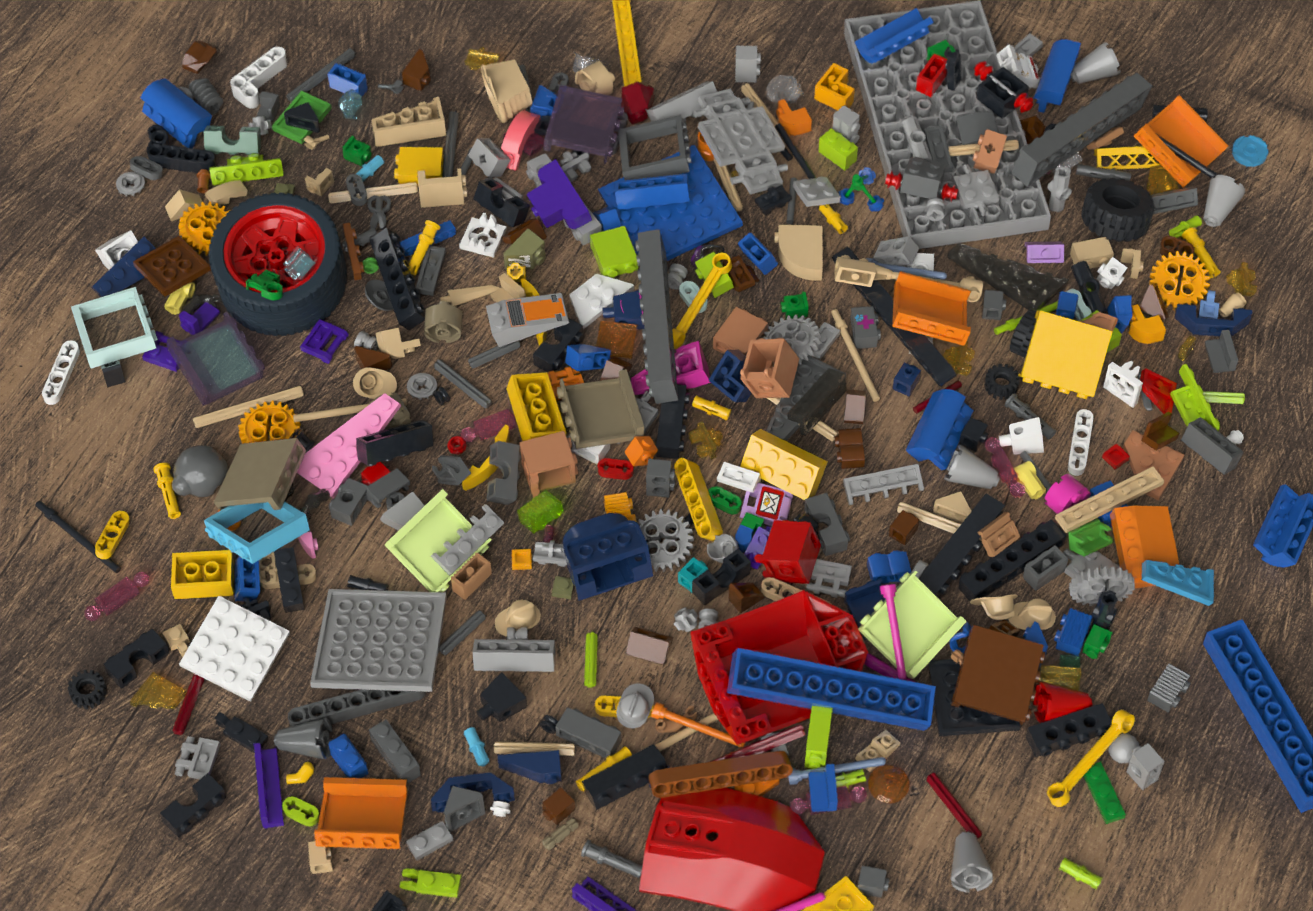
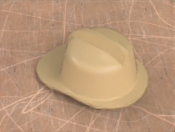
M369 367L363 368L356 373L353 379V387L358 395L375 399L384 393L388 396L395 393L397 382L390 372Z
M1013 594L1002 597L977 598L971 600L970 603L982 605L987 616L991 619L1004 620L1015 615L1013 599H1016L1018 596Z
M522 599L517 600L498 614L495 619L496 630L501 635L507 637V627H513L516 631L521 627L533 628L539 623L541 613L533 602Z
M1033 599L1029 602L1014 604L1015 615L1012 618H1008L1009 622L1019 629L1026 630L1027 627L1031 628L1035 621L1039 624L1041 630H1045L1053 626L1056 616L1048 602L1043 599Z

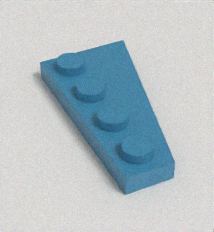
M1150 560L1142 563L1143 581L1208 606L1214 603V570L1207 569L1204 571L1198 567L1190 569L1178 564L1170 566L1168 563Z

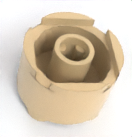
M601 61L595 62L576 72L575 83L576 85L579 84L583 91L584 99L587 102L594 103L613 92L614 75L608 72Z

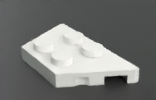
M595 274L570 294V301L572 306H574L579 323L583 325V329L603 314L602 307H613V296L632 292L634 285Z

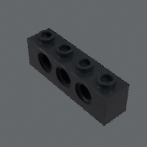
M1103 703L1028 727L1025 737L1034 756L1042 755L1045 757L1052 754L1053 751L1067 750L1072 745L1078 743L1085 744L1096 737L1101 738L1112 726V721ZM1084 724H1090L1092 727H1087ZM1066 730H1071V731H1073L1074 733H1073V734L1067 733ZM1052 736L1055 740H1050L1047 737Z

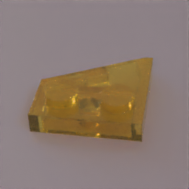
M1162 165L1150 167L1146 189L1150 195L1179 189L1175 179Z
M152 672L130 700V704L133 707L148 705L149 708L163 707L165 709H175L185 697L186 690Z

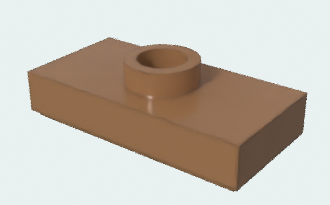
M1112 128L1086 146L1087 149H1098L1101 146L1110 145L1113 139L1124 133L1123 128Z

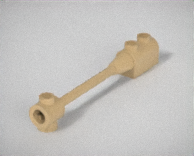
M848 255L837 257L834 270L835 281L867 287L872 286L873 280H896L899 275L898 272H892V270L878 266L865 258L855 260L851 259ZM973 276L963 278L960 283L923 277L971 290L968 302L978 301L982 294L983 282L976 280Z

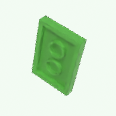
M301 91L286 109L289 110L309 102L320 123L331 110V104ZM284 112L272 125L274 132L300 144H303L305 137L313 132L286 125Z

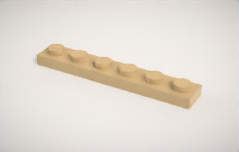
M1151 467L1056 514L1055 519L1065 533H1068L1112 511L1114 508H1118L1162 486L1164 480L1156 469Z

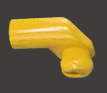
M305 762L297 773L286 774L287 784L306 783L314 772L313 764Z

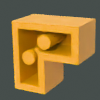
M833 63L815 85L814 99L836 110H839L842 106L850 108L854 103L855 89L847 85L849 70Z

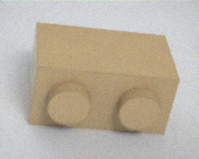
M1106 237L1072 243L1070 255L1074 264L1080 261H1087L1091 269L1101 267L1103 263L1107 264L1114 256V252L1109 240Z

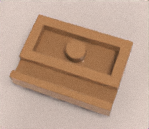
M1004 512L978 531V535H981V541L989 557H995L1020 538L1013 520L1009 517V512Z

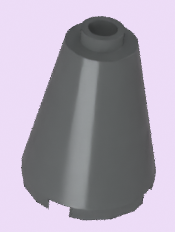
M321 718L279 729L277 734L274 735V744L282 751L318 759L329 758L331 755L329 742L333 740L329 738V732H333L331 723L327 718Z

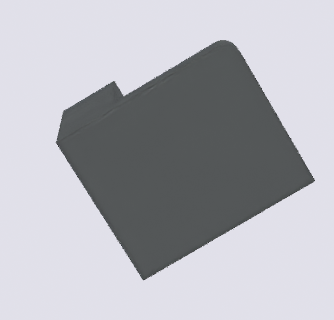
M261 91L259 96L261 106L257 117L265 116L266 120L273 122L280 108L278 94Z

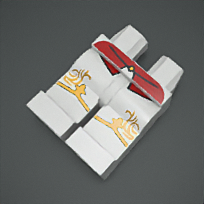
M1009 44L996 54L1000 67L1004 66L1028 85L1029 89H1037L1040 77L1037 74L1038 67L1034 64L1031 56L1028 55L1026 57L1025 54L1016 53L1014 47Z

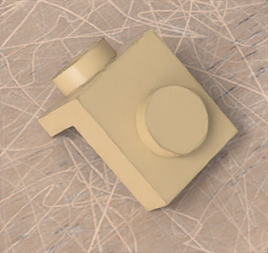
M1124 248L1120 262L1131 263L1130 278L1137 279L1139 272L1143 271L1144 261H1141V250Z

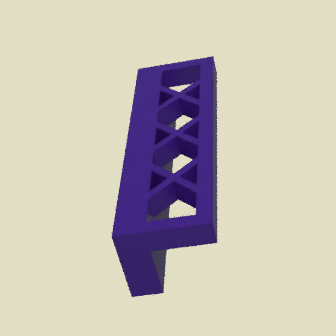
M255 743L259 808L263 829L284 826L277 749L262 750L260 743Z
M589 877L581 885L576 883L572 888V898L591 911H636ZM588 885L596 889V895L585 888ZM609 898L613 902V907L601 899Z

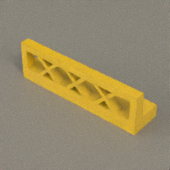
M1143 146L1094 149V156H1097V167L1116 168L1118 170L1163 167L1160 163L1157 164L1153 160L1152 155H1148L1150 153ZM1139 154H1144L1148 158L1144 164H1139L1135 161ZM1122 155H1126L1131 159L1126 165H1121L1117 161ZM1101 156H1109L1113 160L1108 166H1101Z

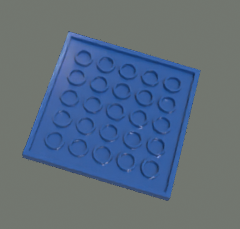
M695 145L690 146L692 163H689L690 172H687L690 202L618 210L615 196V181L598 189L606 206L616 208L621 226H625L636 255H639L635 245L639 232L660 229L668 261L743 226L741 218ZM680 151L664 159L680 156ZM623 177L616 181H624L625 179Z

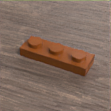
M350 222L344 223L343 230L354 280L362 279L361 273L364 272L362 261L359 262L357 257L361 255L359 245L354 243V239H357L355 228L351 229Z

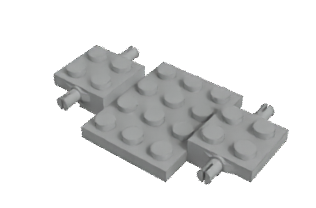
M731 89L699 96L698 103L702 109L694 110L693 116L695 118L705 116L708 119L699 122L698 129L718 165L722 167L736 163L735 169L739 176L730 177L731 184L743 183L749 194L768 190L771 186L776 188L782 185L783 180L779 172L787 171L788 166L786 163L777 165L772 153L784 151L785 145L763 106L746 110L744 105L750 104L749 97L740 99L733 94Z

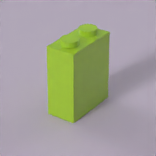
M625 226L590 235V246L601 275L613 278L638 270L636 253Z
M812 706L804 768L814 769L825 767L832 708Z

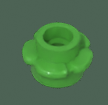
M368 257L362 261L366 273L373 274L378 271V263L375 258Z

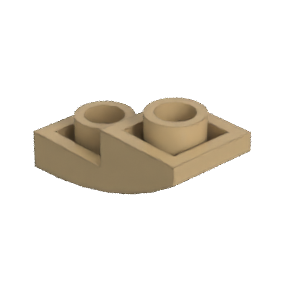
M240 180L221 184L205 192V196L212 206L218 203V206L229 204L230 198L247 195V189Z
M885 730L875 737L868 747L859 752L855 759L857 761L879 757L887 759L900 746V742ZM870 767V768H865V769H866L867 771L871 772V771L874 770L876 767Z

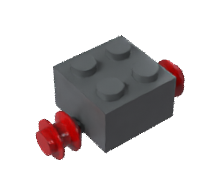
M910 157L903 177L901 173L894 175L893 171H891V174L887 173L885 180L888 189L890 186H895V190L901 187V193L929 199L937 198L938 194H941L943 201L946 198H950L951 202L953 199L956 200L959 190L956 188V185L949 187L948 183L943 188L941 187L946 165L938 161H926L920 157Z

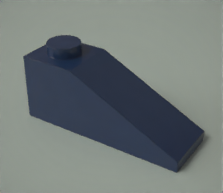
M559 750L497 755L500 769L539 783L555 784L556 782H561Z

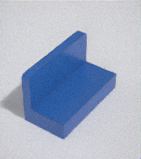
M826 764L825 772H810L808 775L811 810L813 812L837 810L838 799L834 764Z

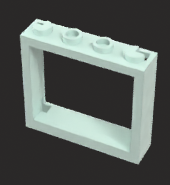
M136 287L71 306L90 368L156 349L154 341L157 340L154 329L150 330L153 328L150 317L146 318L149 314L146 305L142 306L145 302L142 294L138 295ZM136 305L145 335L93 351L84 321Z

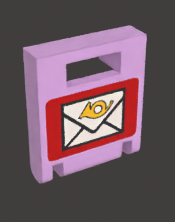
M758 483L754 493L746 491L740 517L744 518L747 512L763 518L764 524L771 526L774 520H787L793 494L780 488ZM749 495L756 498L754 507L747 506Z

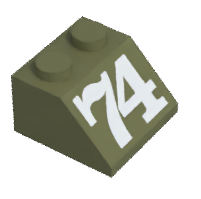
M527 229L503 253L505 269L507 270V266H511L512 263L526 266V270L534 269L537 265L540 266L545 260V242L530 229Z

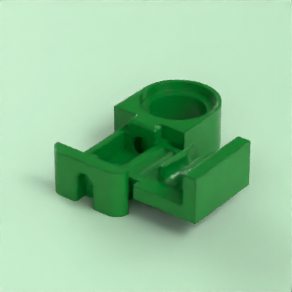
M265 270L259 276L253 274L251 279L246 280V290L251 287L261 291V296L264 298L279 300L283 296V287L279 284L280 275Z

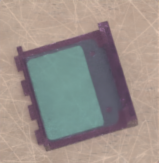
M227 312L224 313V321L180 342H176L174 337L167 339L169 353L203 406L263 378V370L265 369L263 362L256 358L252 345L247 344L243 331L238 330L234 317H230Z

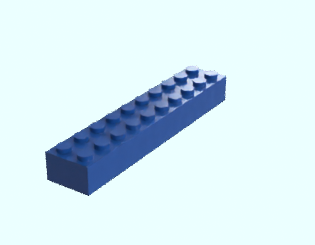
M1243 619L1207 632L1203 642L1204 647L1300 813L1313 809V738Z
M737 648L732 655L727 693L812 709V706L832 708V713L925 731L931 726L936 686Z

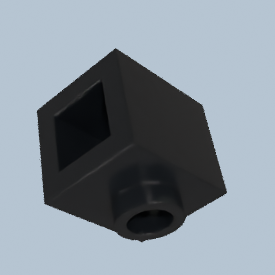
M970 417L960 435L959 445L977 452L981 443L985 444L989 433H986L988 425L981 420Z

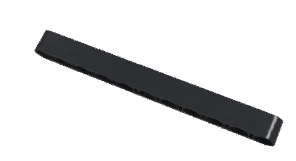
M848 246L832 256L834 263H836L837 257L843 255L859 260ZM873 280L871 287L852 284L869 305L874 307V311L940 387L956 377L952 366L925 335L892 327L894 299L878 280Z

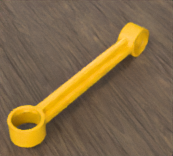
M718 253L713 257V269L677 328L672 329L674 349H678L683 345L686 332L721 275L731 270L732 262L726 253ZM720 260L728 261L725 267L719 268L716 266Z
M1123 709L1116 712L1112 719V726L1061 783H1054L1049 786L1047 795L1052 805L1061 807L1069 802V791L1121 732L1127 733L1131 730L1135 722L1134 715ZM1059 791L1065 792L1061 797L1053 798L1055 793Z

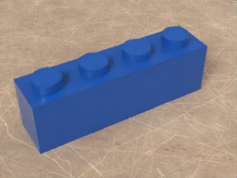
M687 173L615 181V196L618 210L690 202Z

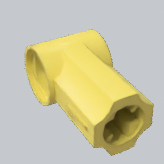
M190 282L171 293L164 305L165 309L171 314H180L187 299L192 298L195 292V283Z
M1027 461L1011 469L1014 481L1017 484L1021 483L1031 499L1036 500L1046 493V488L1037 477L1036 469L1032 462Z

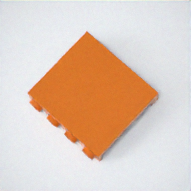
M1180 95L1134 135L1142 146L1183 188L1201 171L1179 158L1156 134L1206 167L1229 147Z
M900 271L894 284L892 327L965 346L971 332V327L967 326V300L971 290Z
M324 777L322 807L318 829L315 830L316 846L400 849L408 796L407 780Z

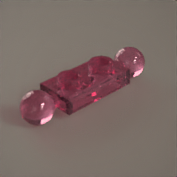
M509 409L474 421V429L471 427L464 428L461 431V437L466 442H472L478 435L480 441L497 435L505 424L509 426V430L516 428L514 412L511 414Z
M995 437L988 438L985 441V448L993 453L991 461L993 466L998 468L1002 482H1005L1007 487L1010 488V493L1013 497L1019 498L1023 496L1025 487L1022 483L1017 482L1018 476L1000 446L999 440Z
M138 572L135 574L133 581L126 577L96 597L94 600L97 605H90L85 609V618L89 621H95L100 617V612L102 611L108 616L140 594L137 587L148 585V574Z
M847 786L837 787V810L851 808V800L856 803L864 802L867 797L866 790L858 786L853 788L851 792H848ZM806 793V801L801 798H795L790 804L791 810L798 815L803 814L806 809H809L810 815L831 812H813L811 810L810 793Z

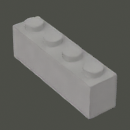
M706 81L646 111L651 122L681 115L682 122H685L686 117L690 115L694 117V110L702 109L698 103L699 96L715 93L717 90L713 81Z
M474 639V671L554 672L556 661L555 640Z

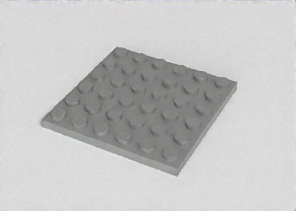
M328 589L310 682L311 688L432 692L447 594L443 592Z

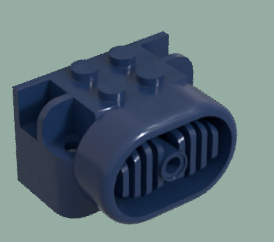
M607 513L582 521L572 526L564 535L563 549L572 583L575 585L579 601L653 576L648 544L637 522L628 520L622 514Z

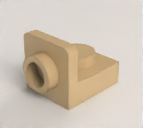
M326 168L322 173L318 174L316 180L307 176L305 178L307 189L311 193L322 196L334 183L332 171Z

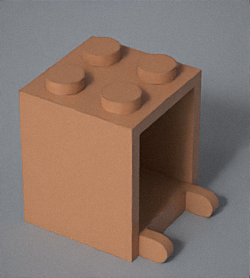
M783 338L750 340L744 367L740 371V379L755 398H790L800 358Z
M564 431L519 442L521 464L534 499H539L540 492L576 483L575 475L578 474L576 466L578 464L575 453H572L570 437L566 438Z

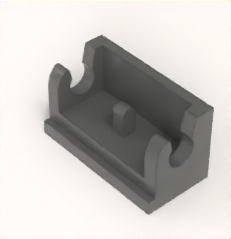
M441 455L437 458L442 465L440 471H438L436 466H432V471L438 478L439 484L458 486L471 474L462 459L457 456Z
M397 468L366 487L367 500L376 508L381 507L380 503L386 497L401 488L404 491L409 490L410 481Z

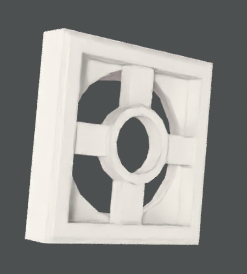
M483 213L480 219L472 217L461 240L460 249L494 258L502 237L506 232V226L497 224L496 218L493 215L488 220L486 213ZM476 228H484L483 232L478 234L472 233ZM490 230L496 233V239L490 237ZM480 236H487L488 240L484 242L482 239L478 240Z
M1132 361L1125 363L1122 367L1111 362L1108 365L1103 387L1134 408L1138 404L1143 382L1136 378L1140 367L1136 366L1133 370H1130L1133 365ZM1113 374L1118 375L1120 379L1114 378Z

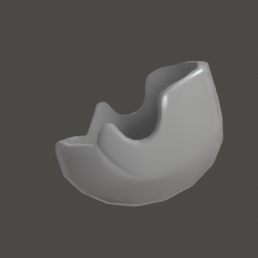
M717 535L712 543H708L707 554L711 559L723 563L725 557L738 549V542L731 535Z
M1121 733L1109 746L1108 752L1116 762L1129 764L1132 751L1140 745L1134 736L1128 733Z

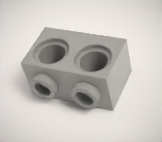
M910 236L880 242L873 258L878 263L897 266L912 265L919 247Z

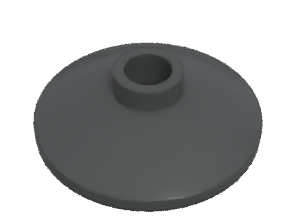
M370 280L365 286V294L371 304L383 311L393 310L385 283L380 280Z

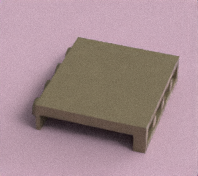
M627 369L619 370V378L568 386H565L563 379H560L557 395L559 399H562V413H566V427H570L569 437L571 442H574L576 449L632 441L636 436H644V424Z
M297 438L240 444L214 500V504L221 511L228 506L268 502L274 510H281L306 453V449Z

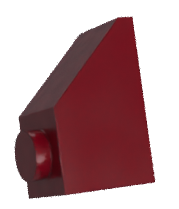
M638 81L623 87L622 112L627 114L630 123L634 125L647 119L649 115L646 110L652 108L654 102V87L651 85L645 86Z

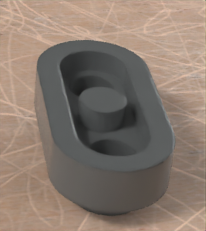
M135 156L130 159V169L150 180H157L162 177L163 168L161 165L142 156Z

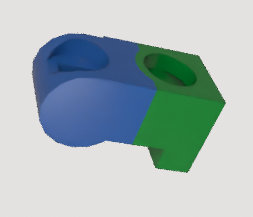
M747 512L735 534L738 549L742 553L748 548L758 527H764L763 518Z

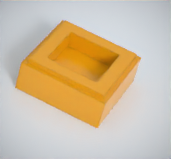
M531 549L512 550V570L532 569Z

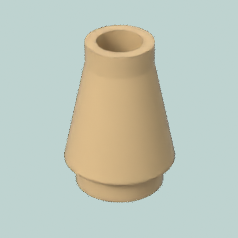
M1240 293L1231 294L1218 312L1223 318H1226L1232 314L1233 309H1244L1246 300Z

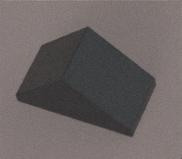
M309 102L284 112L286 125L317 133L320 132L319 119Z
M119 360L101 365L107 388L125 383Z

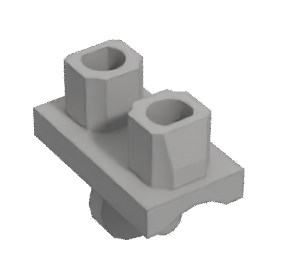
M566 151L563 153L564 159L560 161L563 165L561 168L570 182L578 177L574 171L578 168L582 174H586L592 168L588 161L589 155L587 152L578 157L576 152L571 154Z
M550 540V543L536 542L533 561L544 565L546 563L557 564L561 567L567 565L562 544H555L554 540Z

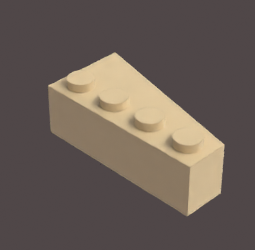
M439 97L433 98V101L429 103L425 101L418 103L419 106L409 109V107L403 108L397 114L392 112L371 119L376 147L446 136L445 120Z

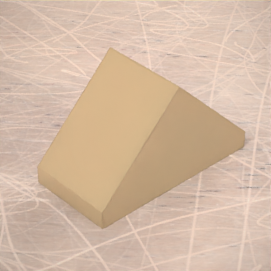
M179 189L167 203L165 209L172 222L183 217V212H188V207L194 209L195 203L201 206L202 200L198 194Z
M960 491L937 499L934 503L933 513L963 523L971 513V509Z

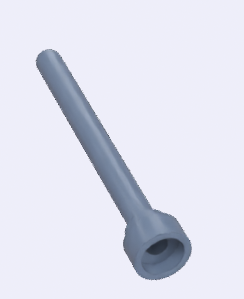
M866 258L869 262L892 270V272L899 273L901 271L916 276L942 280L947 278L945 272L878 263L874 258Z
M879 757L834 765L835 773L882 766L886 763V759ZM826 767L802 771L792 768L793 771L788 776L789 784H798L802 779L809 778L810 772H825Z

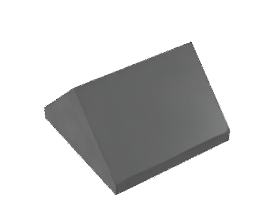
M452 786L444 809L445 823L449 832L485 814L483 796L480 792Z

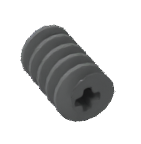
M208 78L196 79L189 84V91L192 92L198 104L211 115L217 113L223 104V99L210 83V80Z

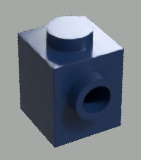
M904 362L894 378L893 390L910 397L920 381L921 370L914 365Z

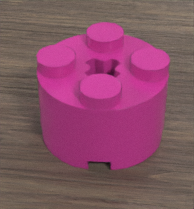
M1070 474L1063 475L1061 477L1063 480L1059 484L1055 482L1045 496L1047 502L1044 503L1056 514L1088 499L1091 495L1088 489Z

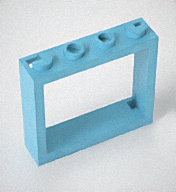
M268 502L228 506L204 520L205 531L210 538L252 564L310 531L306 514L286 502L283 503L281 510H274ZM261 508L285 522L250 543L227 529L229 526Z

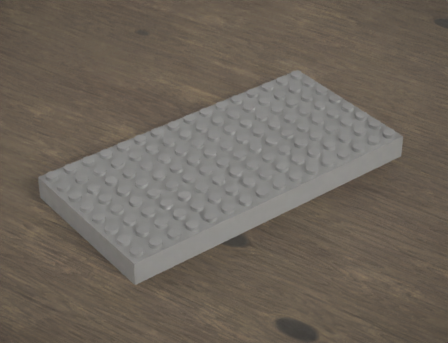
M980 0L918 9L923 20L928 17L932 18L934 23L928 26L930 33L873 64L867 62L862 57L854 42L912 10L845 19V39L885 177L887 173L891 174V171H893L894 175L901 173L903 177L910 157L914 158L913 154L909 151V143L902 127V121L906 120V118H916L922 132H924V128L942 126L947 147L963 145L956 117L976 112H993L976 99L978 85L983 81L980 80L981 75H974L975 66L979 62L986 61L988 63L987 67L993 66V74L1002 68L996 55L998 53ZM946 40L955 50L959 49V54H961V81L955 91L948 89V82L945 78L934 95L929 97L916 91L917 76L928 63V47ZM1016 109L1003 119L994 113L998 132L1007 136L1006 141L1018 140L1019 149L1002 151L995 174L989 173L999 196L998 202L986 206L989 214L982 216L980 209L974 207L963 209L957 195V199H953L952 202L950 198L944 200V218L940 221H932L926 217L929 198L901 193V187L895 190V186H890L889 191L903 237L910 236L919 249L1049 230L1051 215L1039 179L1027 187L1012 174L1015 167L1014 162L1020 155V149L1027 145ZM974 154L951 156L953 172L944 173L942 188L946 183H948L949 187L954 186L953 177L965 174L962 168L965 164L966 166L967 164L970 165L972 172L982 171L974 168L975 161H972ZM938 194L937 198L942 200L941 194Z

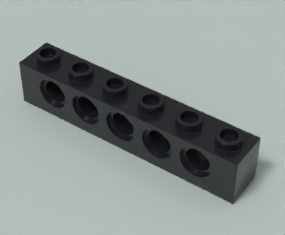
M385 228L369 240L398 324L410 331L425 320V308L420 302V293L414 285L415 279L410 273V265L405 259V251L399 242L400 237L395 231L392 232Z
M1052 519L1046 523L1042 522L1034 531L1025 533L1020 540L1013 542L995 557H991L986 562L982 561L972 571L963 573L960 576L958 589L969 601L984 598L1023 573L1026 564L1039 557L1044 551L1049 550L1053 546H1056L1058 549L1063 547L1067 535Z

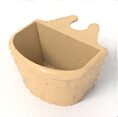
M515 59L489 65L482 64L480 68L485 88L500 122L506 123L514 115L532 106L529 87Z

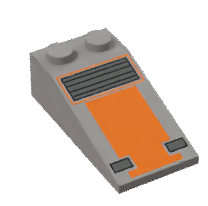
M562 293L502 300L486 306L491 332L499 347L569 323Z

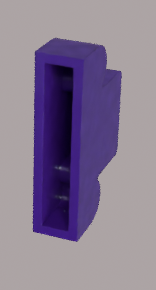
M555 159L540 168L538 177L542 185L527 193L533 206L530 209L534 216H539L546 228L563 219L571 229L580 228L592 221L588 209L557 160Z

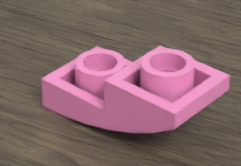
M306 532L299 536L298 539L305 552L313 559L316 558L315 550H319L317 538L313 539L312 532Z

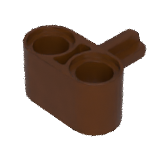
M1165 236L1161 240L1160 254L1168 258L1169 252L1175 256L1176 251H1178L1179 255L1182 256V252L1185 251L1189 253L1186 257H1189L1191 254L1194 256L1195 248L1189 242L1173 236ZM1170 267L1167 270L1173 273L1174 268Z

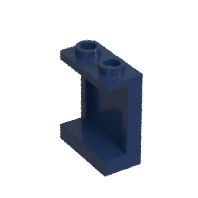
M881 579L869 581L863 586L853 587L845 592L844 603L853 616L858 628L862 625L860 621L867 614L871 615L875 611L873 607L880 600L884 602L886 599L880 592V586L883 584ZM861 633L863 639L867 640V638Z

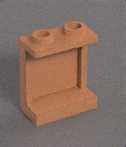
M735 307L713 337V349L723 354L727 350L738 349L744 355H747L750 340H758L762 334L764 335V332H768V322L763 318L750 314L744 309Z

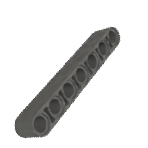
M361 689L293 708L288 713V721L290 727L321 718H327L331 724L421 700L425 697L426 692ZM394 692H401L398 695L393 694ZM375 697H381L379 700H373ZM357 702H360V703H361L360 705H357V706L354 705V703H357ZM336 708H342L339 711H334ZM296 719H302L299 722H294Z

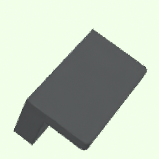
M1222 330L1219 339L1205 341V348L1213 373L1235 371L1238 363L1230 331Z

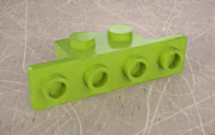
M253 153L247 157L233 156L227 159V165L211 167L210 176L212 185H220L236 180L243 182L283 176V168L280 158L264 160L263 154Z
M1187 364L1182 365L1179 374L1186 386L1172 391L1170 395L1186 427L1190 422L1201 417L1219 432V421L1217 418H1214L1209 402L1203 397L1202 388L1200 385H1197L1192 369Z

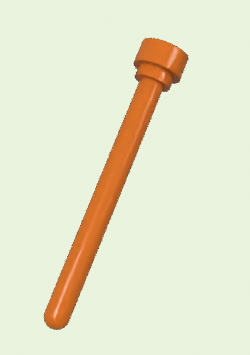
M656 702L653 708L652 718L657 720L666 718L735 746H745V743L737 745L732 737L725 732L668 711L664 704Z

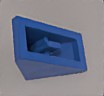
M606 207L592 213L602 225V232L622 227L616 208Z

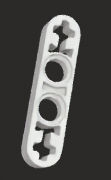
M66 341L59 351L42 391L46 404L53 405L61 399L80 354L78 344L75 341ZM63 362L69 363V365L65 368L59 367V365ZM56 377L63 378L59 383L53 382Z
M1086 409L1077 412L1069 455L1068 471L1075 476L1084 473L1088 456L1093 414ZM1082 417H1086L1085 425H1082ZM1083 431L1087 436L1081 438L1077 435V432ZM1081 447L1085 452L1077 453L1074 449ZM1076 459L1080 460L1079 468H1075Z

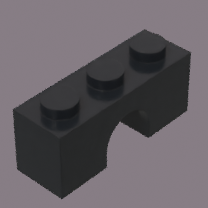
M491 177L479 181L473 200L511 227H516L525 222L530 207L528 203L518 196L504 201L502 198L503 186Z
M568 318V324L554 328L555 340L560 343L550 345L543 341L533 354L534 365L546 372L559 370L566 359L567 345H577L582 342L584 338L583 325Z
M294 547L275 550L274 555L284 611L289 613L305 610Z
M739 549L735 550L723 559V564L718 571L711 574L707 570L692 580V593L705 606L728 590L731 583H738L748 576L751 570V561Z
M152 628L148 632L142 633L133 643L126 645L118 654L108 658L104 663V667L111 679L122 689L137 678L135 669L132 666L135 661L147 659L155 665L170 653L165 641Z
M208 773L192 786L194 794L198 798L196 803L191 806H183L175 800L160 812L163 823L178 838L190 832L198 821L204 820L211 810L221 806L227 798L224 788Z

